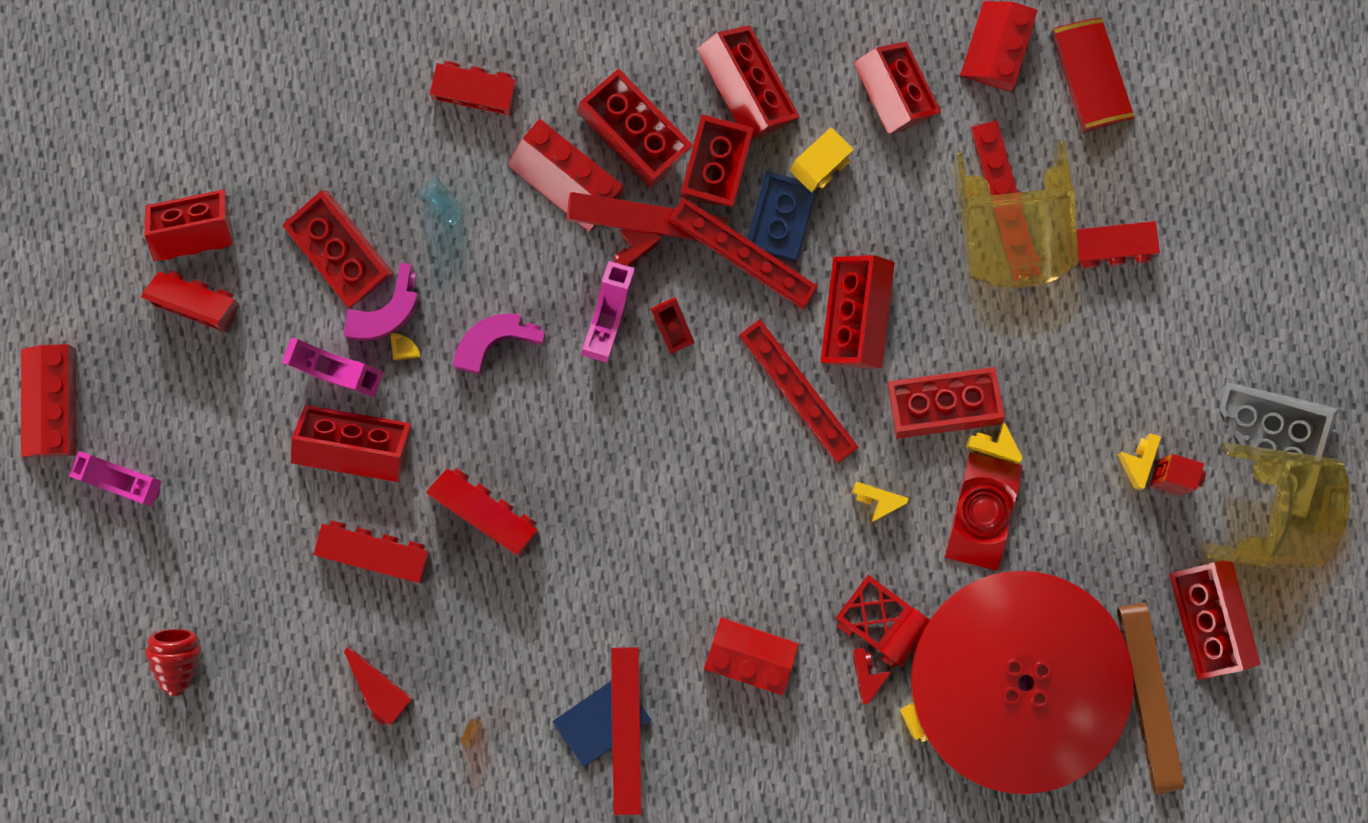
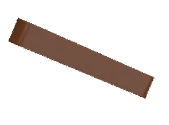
M1145 602L1117 607L1120 631L1124 636L1132 662L1134 678L1133 695L1153 791L1155 795L1183 790V776L1148 607Z

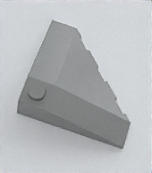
M1227 382L1220 410L1224 417H1230L1237 430L1234 432V435L1244 451L1249 450L1256 463L1253 468L1263 485L1268 483L1276 497L1272 500L1278 510L1305 517L1332 434L1338 409Z

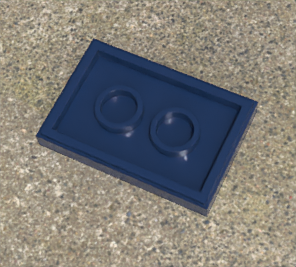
M766 171L747 239L774 257L797 263L817 189L811 193L798 179Z
M611 681L552 721L583 767L612 748ZM640 703L641 728L652 719Z

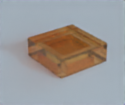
M476 718L470 719L460 744L470 748L483 722Z

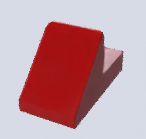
M620 230V235L629 244L631 249L627 250L624 248L613 257L614 263L631 267L661 243V237L656 233Z
M675 297L650 308L652 317L670 354L695 343Z
M864 648L853 649L852 655L861 704H868L891 671L869 675L868 669H873L870 652L865 653Z

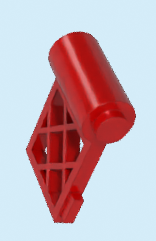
M870 575L866 576L835 617L839 621L837 624L838 628L849 636L853 632L881 652L883 654L881 660L893 669L896 665L902 668L916 649L923 629L930 620ZM869 583L879 590L880 600L864 602L863 591ZM882 593H884L891 599L883 600ZM860 596L861 603L854 604ZM896 602L904 608L898 617L886 619L885 603ZM881 604L883 619L867 622L865 606ZM862 607L864 622L852 624L844 618L850 608ZM894 622L891 625V627L887 629V623ZM884 623L885 635L877 643L869 637L867 625ZM864 626L865 633L857 627Z

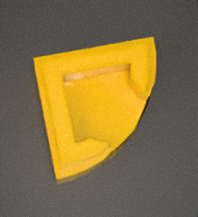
M398 333L390 334L394 361L421 358L418 347L411 339Z

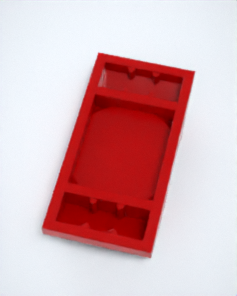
M969 452L944 558L998 571L1018 493L1023 465Z

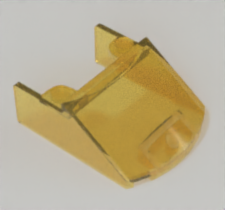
M1065 140L1058 141L1054 153L1055 166L1050 167L1043 176L1044 190L991 196L990 187L985 178L978 175L966 176L962 151L956 152L953 171L969 278L991 283V286L1022 288L1053 281L1078 265L1075 189L1071 182Z
M1221 442L1220 449L1226 456L1253 460L1252 474L1254 478L1260 483L1275 485L1276 491L1266 538L1247 536L1238 542L1237 547L1201 542V549L1206 557L1259 565L1264 569L1321 568L1339 545L1348 520L1350 487L1343 462L1340 459Z

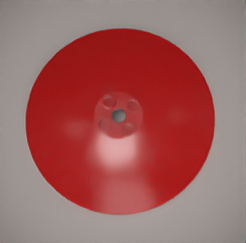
M1009 571L988 575L969 583L952 594L935 611L923 629L916 646L911 669V691L915 713L922 731L936 753L950 767L967 779L983 787L1012 794H1034L1055 790L1073 783L1092 771L1105 759L1120 738L1128 720L1133 698L1134 678L1130 653L1124 636L1109 612L1099 601L1079 586L1063 578L1035 571ZM1023 675H1029L1033 679V686L1028 691L1021 690L1018 685V681Z

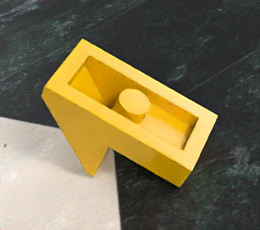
M1005 423L1000 427L996 443L992 442L993 437L982 433H977L976 436L971 435L968 438L966 445L968 449L1019 464L1022 460V455Z
M1150 433L1145 439H1140L1136 449V454L1140 455L1139 458L1123 452L1117 454L1134 489L1142 490L1145 488L1161 439L1160 436Z
M859 482L854 483L851 493L857 496L856 500L869 505L872 504V501L877 502L871 523L906 505L909 499Z

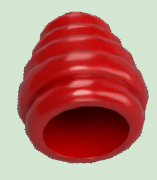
M167 629L155 632L149 637L147 641L148 646L145 650L149 668L153 672L156 681H158L159 688L166 691L167 695H182L184 690L191 686V679L194 677L195 669L199 664L198 658L201 655V646L198 643V637L194 632L185 629Z

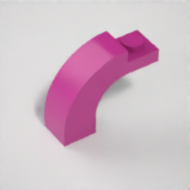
M611 261L608 262L601 281L594 316L582 348V356L608 362L624 315L635 268Z
M400 263L394 296L385 307L373 312L348 309L343 334L346 339L363 342L381 340L391 336L390 334L398 332L413 316L420 298L417 293L410 292V288L415 289L417 273L413 272L414 268L411 264Z
M498 314L488 317L475 324L464 335L456 350L452 366L457 370L481 375L488 351L499 341L518 339L544 346L546 333L541 331V326L526 323L525 327L521 326L522 316L518 314Z
M292 337L282 360L283 364L295 368L297 371L374 398L384 373L365 363L332 354Z
M78 451L69 477L151 507L160 494V485L162 483L161 480Z

